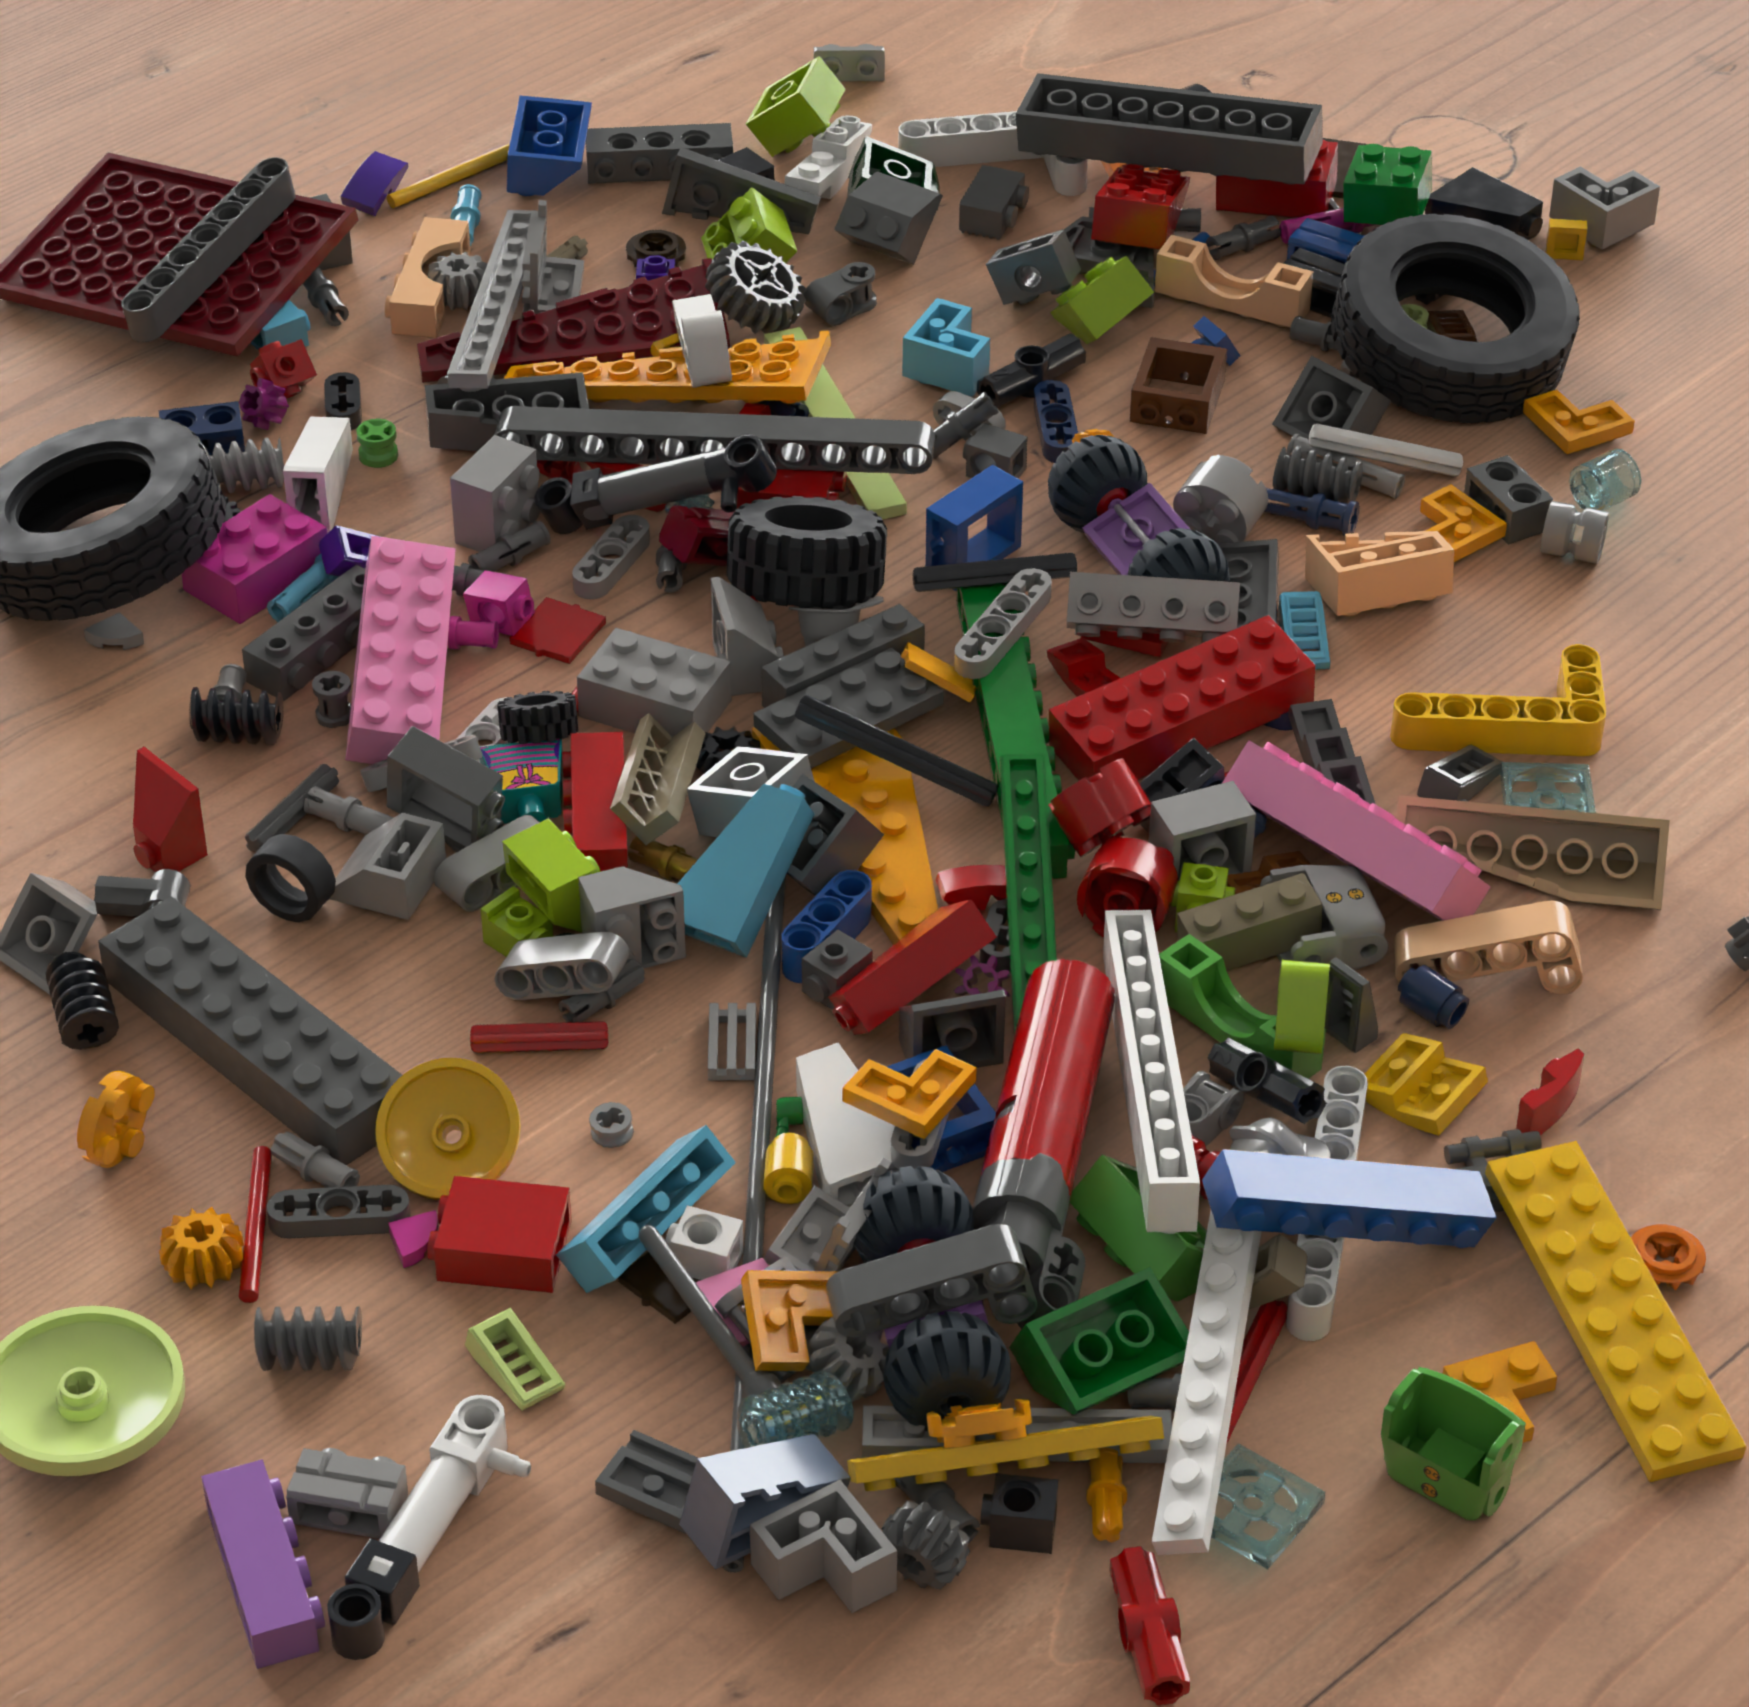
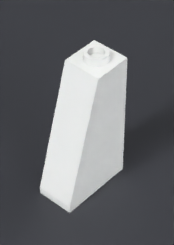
M310 416L283 469L286 501L288 505L326 526L328 533L334 527L353 451L350 418Z
M838 1042L796 1057V1091L798 1097H802L803 1120L809 1146L814 1154L813 1162L819 1187L846 1206L851 1207L874 1175L881 1160L885 1158L892 1162L891 1137L895 1126L842 1101V1088L858 1069ZM893 1163L891 1164L888 1170H892L893 1172L900 1171L893 1165Z

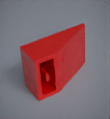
M1124 164L1122 167H1118L1095 195L1091 240L1161 249L1170 235H1174L1191 177L1180 176L1181 172L1173 169H1161L1158 172L1144 171V167L1137 164Z

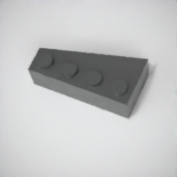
M583 372L495 379L490 381L488 389H481L476 392H465L460 388H448V383L425 385L426 416L431 448L478 451L495 435L502 411L512 406L589 409Z

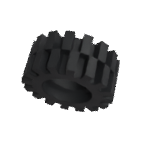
M542 691V693L537 694L529 692L528 695L518 694L514 695V698H504L503 701H499L497 704L500 736L503 741H508V743L519 741V744H526L528 742L536 744L545 740L552 742L556 741V738H568L570 733L579 731L575 695L569 692L556 691L550 693V691Z

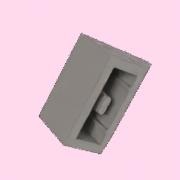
M401 813L366 834L335 878V892L329 899L409 920L434 883V874L438 866L446 859L443 823Z
M625 867L578 877L582 934L612 932L620 936L629 947L630 954L628 959H635L643 968L686 958L684 895L681 885Z

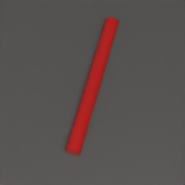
M267 1146L254 1148L252 1156L238 1296L245 1303H254L259 1297L272 1161L271 1149Z

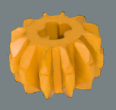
M212 1206L204 1213H197L191 1207L187 1217L173 1215L171 1226L162 1228V1235L160 1237L161 1249L159 1250L161 1265H164V1270L168 1271L173 1283L185 1281L190 1290L199 1283H206L212 1289L216 1279L230 1281L232 1270L241 1268V1261L243 1259L242 1247L244 1246L243 1235L239 1231V1226L234 1225V1221L229 1213L217 1215Z

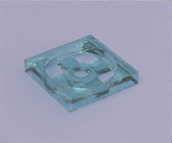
M1501 763L1500 777L1504 805L1555 810H1579L1577 812L1596 813L1589 764ZM1517 781L1536 782L1537 789L1533 792H1512V786ZM1555 782L1576 783L1580 787V793H1562L1555 789ZM1548 796L1554 798L1556 802L1545 804L1540 801V798Z
M1238 1443L1224 1459L1218 1492L1219 1496L1232 1503L1233 1509L1223 1520L1214 1516L1211 1538L1262 1567L1269 1569L1322 1507L1326 1492ZM1241 1476L1260 1477L1256 1482L1243 1484L1233 1479ZM1281 1487H1284L1293 1497L1297 1506L1294 1513L1274 1502V1495ZM1248 1497H1257L1263 1502V1506L1257 1510H1251L1245 1507L1243 1501ZM1260 1520L1279 1529L1271 1539L1259 1541L1243 1531L1252 1521Z

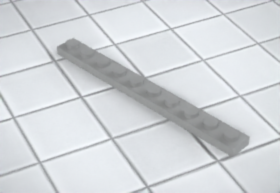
M507 210L447 372L448 388H460L465 392H476L481 389H488L524 287L522 286L524 274L522 263L531 211L536 210Z

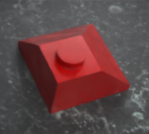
M143 746L137 750L133 813V830L136 843L133 848L134 854L138 862L146 869L150 868L154 872L163 869L180 872L208 855L199 788Z

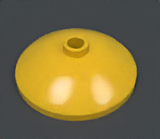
M448 1057L424 1062L404 1073L386 1093L378 1111L375 1130L380 1157L396 1181L419 1196L440 1200L441 1195H449L454 1176L491 1180L499 1179L510 1165L516 1153L521 1125L516 1101L507 1085L497 1074L477 1062ZM450 1131H461V1138L457 1143L449 1144L446 1142V1136Z

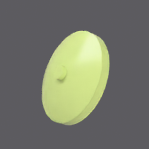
M79 1306L57 1310L37 1317L18 1327L0 1342V1454L7 1460L27 1470L53 1476L96 1474L122 1466L143 1455L154 1447L172 1428L183 1405L185 1377L180 1353L175 1343L161 1327L144 1316L108 1306Z

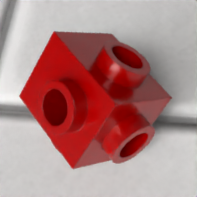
M302 339L284 346L281 345L280 341L267 344L258 349L260 355L250 363V377L253 385L257 387L259 378L273 381L274 385L285 388L283 395L286 399L301 393L300 386L306 385L317 376Z

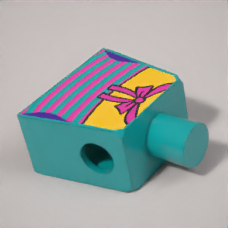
M556 738V741L552 742L545 740L533 744V742L519 744L517 742L480 747L483 755L480 758V763L503 775L502 795L505 796V802L501 809V820L504 824L510 823L524 815H531L539 822H542L548 818H557L562 814L564 780L562 739Z

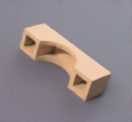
M424 217L419 231H414L411 250L404 254L403 270L401 274H396L393 294L387 295L385 301V317L391 318L392 334L437 338L445 318L443 284L428 278L429 264L437 262L438 256H450L451 252L456 255L467 252L470 255L468 221Z
M1170 235L1157 253L1155 292L1169 295L1174 299H1184L1203 304L1211 309H1221L1237 313L1245 318H1255L1271 322L1284 328H1291V324L1296 316L1305 318L1310 310L1313 271L1277 262L1272 271L1262 278L1241 279L1230 275L1218 266L1212 258L1206 243L1175 235Z

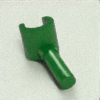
M802 1097L779 1098L776 1102L777 1132L775 1137L783 1133H789V1125L803 1124Z

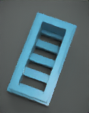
M1320 592L1281 593L1278 606L1280 628L1300 649H1317V651H1303L1316 665L1315 670L1330 669L1324 609Z

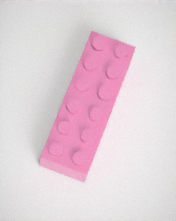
M379 536L371 537L364 575L345 760L368 764L386 760L390 752L412 726L439 740L456 548Z
M1248 740L1222 783L1234 781L1252 807L1349 866L1357 867L1364 875L1441 921L1474 915L1491 886L1478 878L1482 871L1479 867L1467 861V858L1446 845L1441 846L1431 840V837L1412 825H1405L1383 808L1374 803L1369 804L1338 782L1335 784L1324 777L1325 775L1306 763H1299L1291 758L1288 753L1267 741L1264 748H1261Z

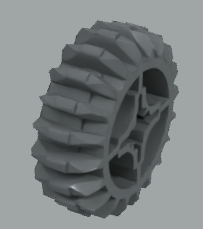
M745 241L740 242L738 245L731 242L726 248L722 247L720 252H717L712 259L705 275L707 279L705 288L710 292L713 302L718 303L717 310L725 312L728 315V320L737 321L741 329L745 326L750 327L755 334L760 330L764 334L781 331L794 324L804 308L806 288L800 284L802 277L793 273L794 266L787 265L782 261L783 256L777 257L772 254L770 248L763 250L759 244L755 243L750 246Z

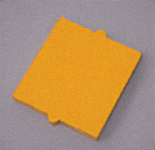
M907 642L901 654L907 669L968 702L972 701L977 689L973 685L972 679L960 676L950 664Z

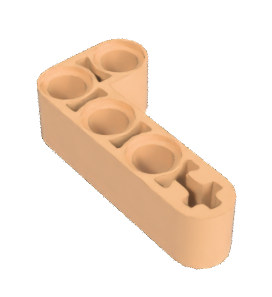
M1557 901L1537 902L1402 929L1394 938L1395 974L1399 982L1409 969H1417L1422 965H1427L1450 981L1537 966L1543 987L1554 994L1574 992L1583 982L1580 946L1571 913L1566 905Z

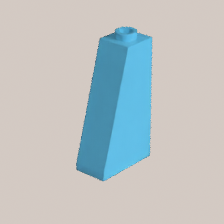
M763 784L677 883L681 885L684 895L685 935L747 958L814 816V812L804 799V793L785 784H781L779 789Z

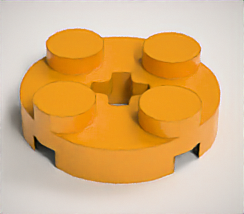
M119 1070L109 1073L99 1082L100 1085L106 1088L98 1099L89 1096L81 1113L77 1129L78 1148L85 1150L87 1153L82 1158L103 1168H111L117 1165L125 1156L134 1158L141 1151L145 1140L144 1132L141 1130L145 1122L147 1110L151 1107L155 1096L153 1086L145 1084L139 1077Z
M1014 1399L1015 1410L1013 1408L1002 1409L1001 1402L998 1405L988 1404L962 1408L961 1405H955L950 1407L952 1413H947L949 1416H944V1419H941L940 1415L931 1411L926 1414L928 1433L931 1437H937L938 1443H944L945 1448L975 1444V1435L982 1434L995 1435L996 1440L1000 1441L1023 1438L1027 1436L1026 1425L1032 1423L1030 1401Z

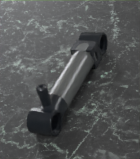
M742 435L735 438L723 449L604 475L600 468L573 473L572 485L565 478H552L544 482L537 489L534 500L555 533L569 534L579 529L582 525H584L586 530L613 524V515L720 491V507L724 512L731 513L737 509L738 487L747 492L764 490L774 481L777 470L761 440L754 435Z

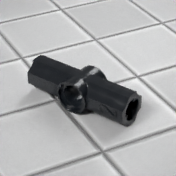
M1071 333L1044 347L1035 345L1021 347L1015 352L1014 362L977 381V393L981 395L982 392H985L993 401V406L997 408L1019 396L1032 398L1034 397V388L1038 383L1052 380L1085 363L1086 351L1082 347L1080 339Z
M1227 1038L1222 1043H1215L1207 1057L1210 1062V1074L1303 1124H1306L1313 1118H1319L1327 1104L1324 1100V1087L1283 1066L1263 1053L1256 1052L1231 1038Z

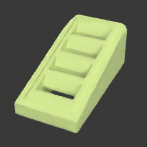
M511 1307L468 1329L465 1347L475 1361L521 1411L565 1388V1382ZM503 1340L509 1343L498 1350L493 1346ZM515 1352L520 1355V1357L508 1363H505L503 1358ZM526 1365L532 1368V1370L518 1377H515L512 1373ZM538 1377L544 1381V1384L528 1392L522 1387Z

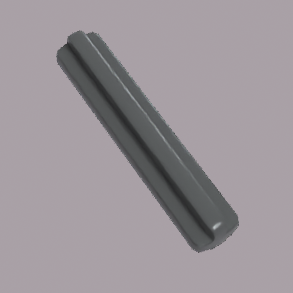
M321 764L245 835L247 848L250 851L254 850L257 852L270 837L285 834L307 814L304 811L305 798L317 802L315 797L308 794L311 788L317 786L324 791L330 792L339 783L338 771L334 767L330 768L327 764Z

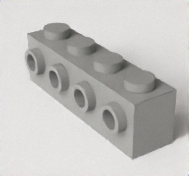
M1070 572L1067 628L1075 629V635L1085 637L1100 636V630L1117 631V637L1122 639L1138 640L1142 639L1143 633L1160 634L1159 640L1165 642H1184L1185 636L1202 637V643L1237 628L1240 582Z

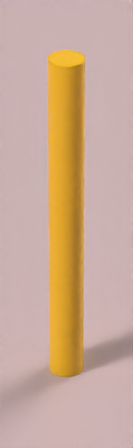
M510 144L387 195V202L394 209L507 161Z

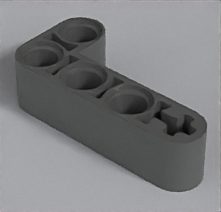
M1003 1224L989 1225L843 1269L832 1275L826 1284L835 1327L840 1334L849 1337L867 1335L923 1318L928 1314L940 1313L988 1298L995 1319L1005 1324L1025 1321L1037 1309V1300L1017 1234L1012 1227Z

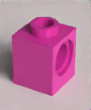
M485 570L463 593L470 621H497L499 633L514 636L535 613L534 601L531 597L527 578Z

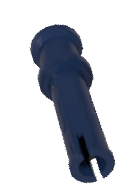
M1266 488L1269 500L1290 504L1289 507L1268 502L1267 508L1264 511L1266 513L1306 521V525L1314 530L1324 527L1342 531L1343 536L1345 534H1353L1355 531L1360 509L1359 502L1350 501L1347 504L1329 500L1325 494L1321 493L1314 494L1311 498ZM1328 513L1340 515L1341 518L1330 516Z

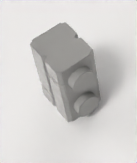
M303 1448L296 1466V1472L293 1473L287 1488L288 1514L292 1517L294 1524L380 1539L408 1497L405 1465L397 1464L390 1458L382 1456L365 1459L347 1456L344 1452L335 1448H326L322 1451Z

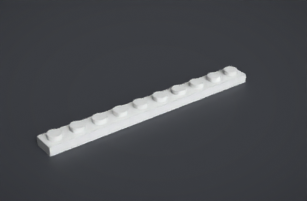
M1268 1150L1254 1152L1268 1153ZM1210 1211L1152 1537V1544L1157 1555L1209 1552L1261 1238V1231L1217 1228L1212 1211Z

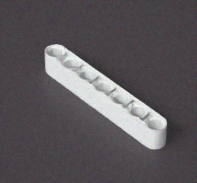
M1337 1066L1327 1072L1323 1085L1325 1088L1324 1100L1327 1104L1318 1118L1315 1138L1325 1142L1331 1152V1159L1357 1161L1368 1083L1365 1074L1351 1066ZM1298 1234L1297 1246L1303 1249L1308 1256L1305 1283L1303 1288L1289 1295L1286 1319L1287 1329L1298 1339L1305 1341L1319 1340L1326 1336L1331 1328L1345 1239L1343 1237L1330 1238L1328 1236Z

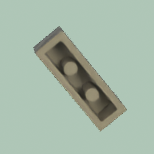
M1304 873L1177 913L1178 941L1188 934L1192 935L1223 957L1226 971L1290 951L1295 943L1301 941V936L1322 933V902Z

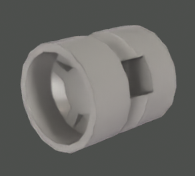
M1551 501L1544 524L1540 552L1564 557L1568 552H1571L1575 560L1598 564L1606 538L1609 512L1586 507L1580 513L1576 511L1575 506L1572 504ZM1576 525L1584 526L1581 541L1573 540Z

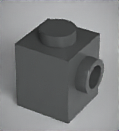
M836 930L802 958V992L807 994L812 1000L820 1002L833 1010L835 1006L828 997L873 962V950L840 930Z

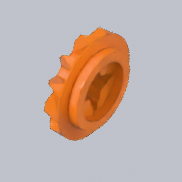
M1656 1224L1641 1228L1631 1236L1657 1286L1660 1283H1668L1676 1291L1682 1282L1693 1285L1697 1276L1704 1272L1706 1263L1705 1249L1693 1234L1682 1228L1666 1224ZM1657 1255H1659L1662 1258L1675 1256L1674 1263H1671L1668 1260H1663L1662 1262L1656 1261Z

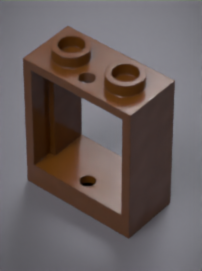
M1151 337L1131 390L1130 422L1207 434L1225 382L1227 349ZM1152 379L1204 386L1202 394L1198 395L1149 387ZM1170 416L1173 420L1169 421L1165 417Z

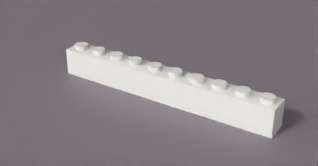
M1151 910L1105 911L1103 960L1106 976L1109 978L1112 987L1115 988V1004L1112 1017L1146 1231L1166 1234L1197 1232L1200 1180Z

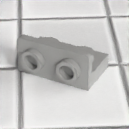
M828 44L823 47H814V59L820 56L839 81H885L884 46L862 44L855 47H840Z

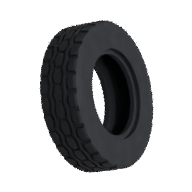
M1425 214L1396 219L1391 223L1388 222L1375 228L1373 232H1369L1357 242V245L1353 247L1347 257L1331 316V329L1336 348L1342 360H1345L1346 366L1361 382L1376 389L1390 399L1391 403L1413 413L1432 417V419L1459 423H1489L1523 414L1525 399L1556 389L1559 381H1561L1579 327L1580 311L1579 304L1577 303L1578 299L1572 284H1570V280L1561 267H1558L1556 262L1547 253L1540 250L1537 245L1515 234V232L1490 224V222L1457 215ZM1419 294H1444L1463 298L1495 314L1506 325L1510 335L1489 342H1468L1448 338L1432 332L1415 322L1406 314L1399 302Z
M147 416L122 417L121 419H110L90 425L87 424L58 434L29 448L0 468V609L15 617L35 621H60L83 616L87 617L118 608L140 597L142 598L161 588L166 583L168 584L181 575L188 567L190 568L203 556V553L209 549L217 538V533L221 530L226 514L225 497L199 437L186 426L169 419L165 420L163 418ZM127 503L120 509L97 521L61 531L86 515L111 506Z

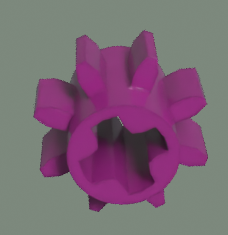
M259 378L257 387L246 384V389L242 392L239 400L240 409L244 413L242 420L253 423L254 427L264 430L269 429L270 421L281 424L287 408H289L287 400L283 395L285 388L276 386L273 381Z
M972 955L970 957L972 966L966 971L961 968H956L955 970L963 978V985L958 986L954 992L961 996L968 993L970 995L980 994L981 992L977 988H972V985L978 982L977 974L983 972L988 978L994 977V980L988 983V992L1004 990L1006 997L1009 998L1010 994L1006 989L1002 988V981L1008 979L1011 973L1008 970L996 972L994 969L998 959L993 955L988 959L987 964L980 963L976 956Z

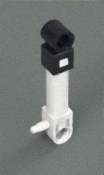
M474 1395L463 1399L455 1407L445 1426L429 1448L430 1464L379 1541L369 1539L345 1575L346 1585L337 1589L330 1596L327 1604L332 1646L337 1654L347 1659L360 1660L376 1654L381 1649L385 1640L383 1622L391 1625L396 1624L420 1587L418 1573L468 1495L478 1496L494 1470L511 1476L515 1474L523 1478L529 1475L531 1471L530 1462L506 1452L508 1447L504 1407L499 1400L487 1395Z

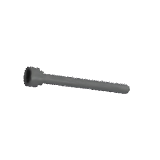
M652 1225L643 1226L638 1234L640 1241L742 1380V1399L756 1416L768 1414L776 1409L787 1396V1390L774 1373L755 1371L754 1362L658 1230Z

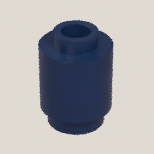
M1422 965L1417 969H1409L1398 985V991L1401 993L1399 998L1400 1004L1436 1027L1443 1025L1447 1029H1452L1462 1019L1469 1005V998L1463 995L1461 987L1427 965Z

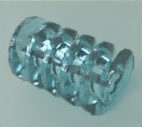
M820 1370L809 1377L803 1376L792 1383L786 1382L776 1387V1389L770 1388L759 1393V1395L753 1394L742 1399L738 1406L736 1417L737 1430L744 1448L815 1434L819 1439L820 1435L829 1437L835 1434L836 1429L840 1431L849 1429L853 1422L854 1409L851 1398L841 1381L832 1373Z

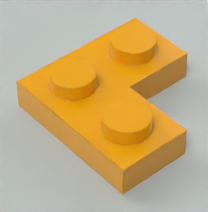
M1558 389L1524 400L1523 413L1566 454L1633 433L1635 420L1613 400L1579 410Z
M1452 484L1421 499L1420 512L1437 524L1425 531H1438L1454 549V562L1506 535L1507 523Z
M935 1049L911 1077H907L868 1059L843 1086L842 1101L925 1139L976 1082L977 1067Z
M747 1270L741 1278L755 1371H803L810 1361L804 1325L820 1326L824 1321H828L831 1317L833 1318L826 1284L829 1278L839 1271Z
M1535 1341L1443 1366L1442 1373L1484 1393L1526 1423L1523 1443L1533 1439L1534 1425L1519 1400L1554 1391L1557 1382V1375Z

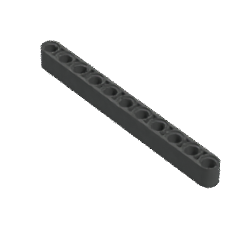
M512 406L504 409L499 416L495 432L496 436L536 449L537 460L656 464L726 448L731 441L742 435H754L763 443L776 469L920 474L927 471L932 464L935 443L934 430L930 425L921 421Z

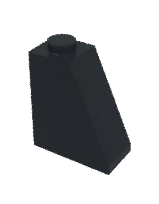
M1472 167L1431 193L1425 207V214H1448L1475 218L1501 226L1529 240L1537 236L1542 228L1543 201Z

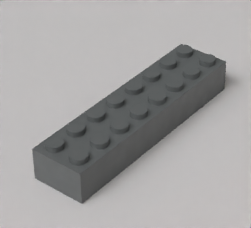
M1037 73L1016 112L1018 151L1032 152L1036 155L1066 156L1071 159L1100 160L1105 163L1137 164L1144 168L1159 167L1174 169L1180 172L1193 171L1210 173L1214 176L1227 175L1244 177L1249 180L1278 181L1289 185L1305 184L1323 144L1322 105Z
M172 896L98 940L102 966L105 969L108 984L304 1141L314 1147L319 1145L326 1147L331 1157L345 1165H348L377 1146L375 1129L379 1108L386 1093L402 1074Z

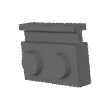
M633 1430L627 1445L620 1447L595 1480L596 1495L686 1534L679 1524L698 1457Z

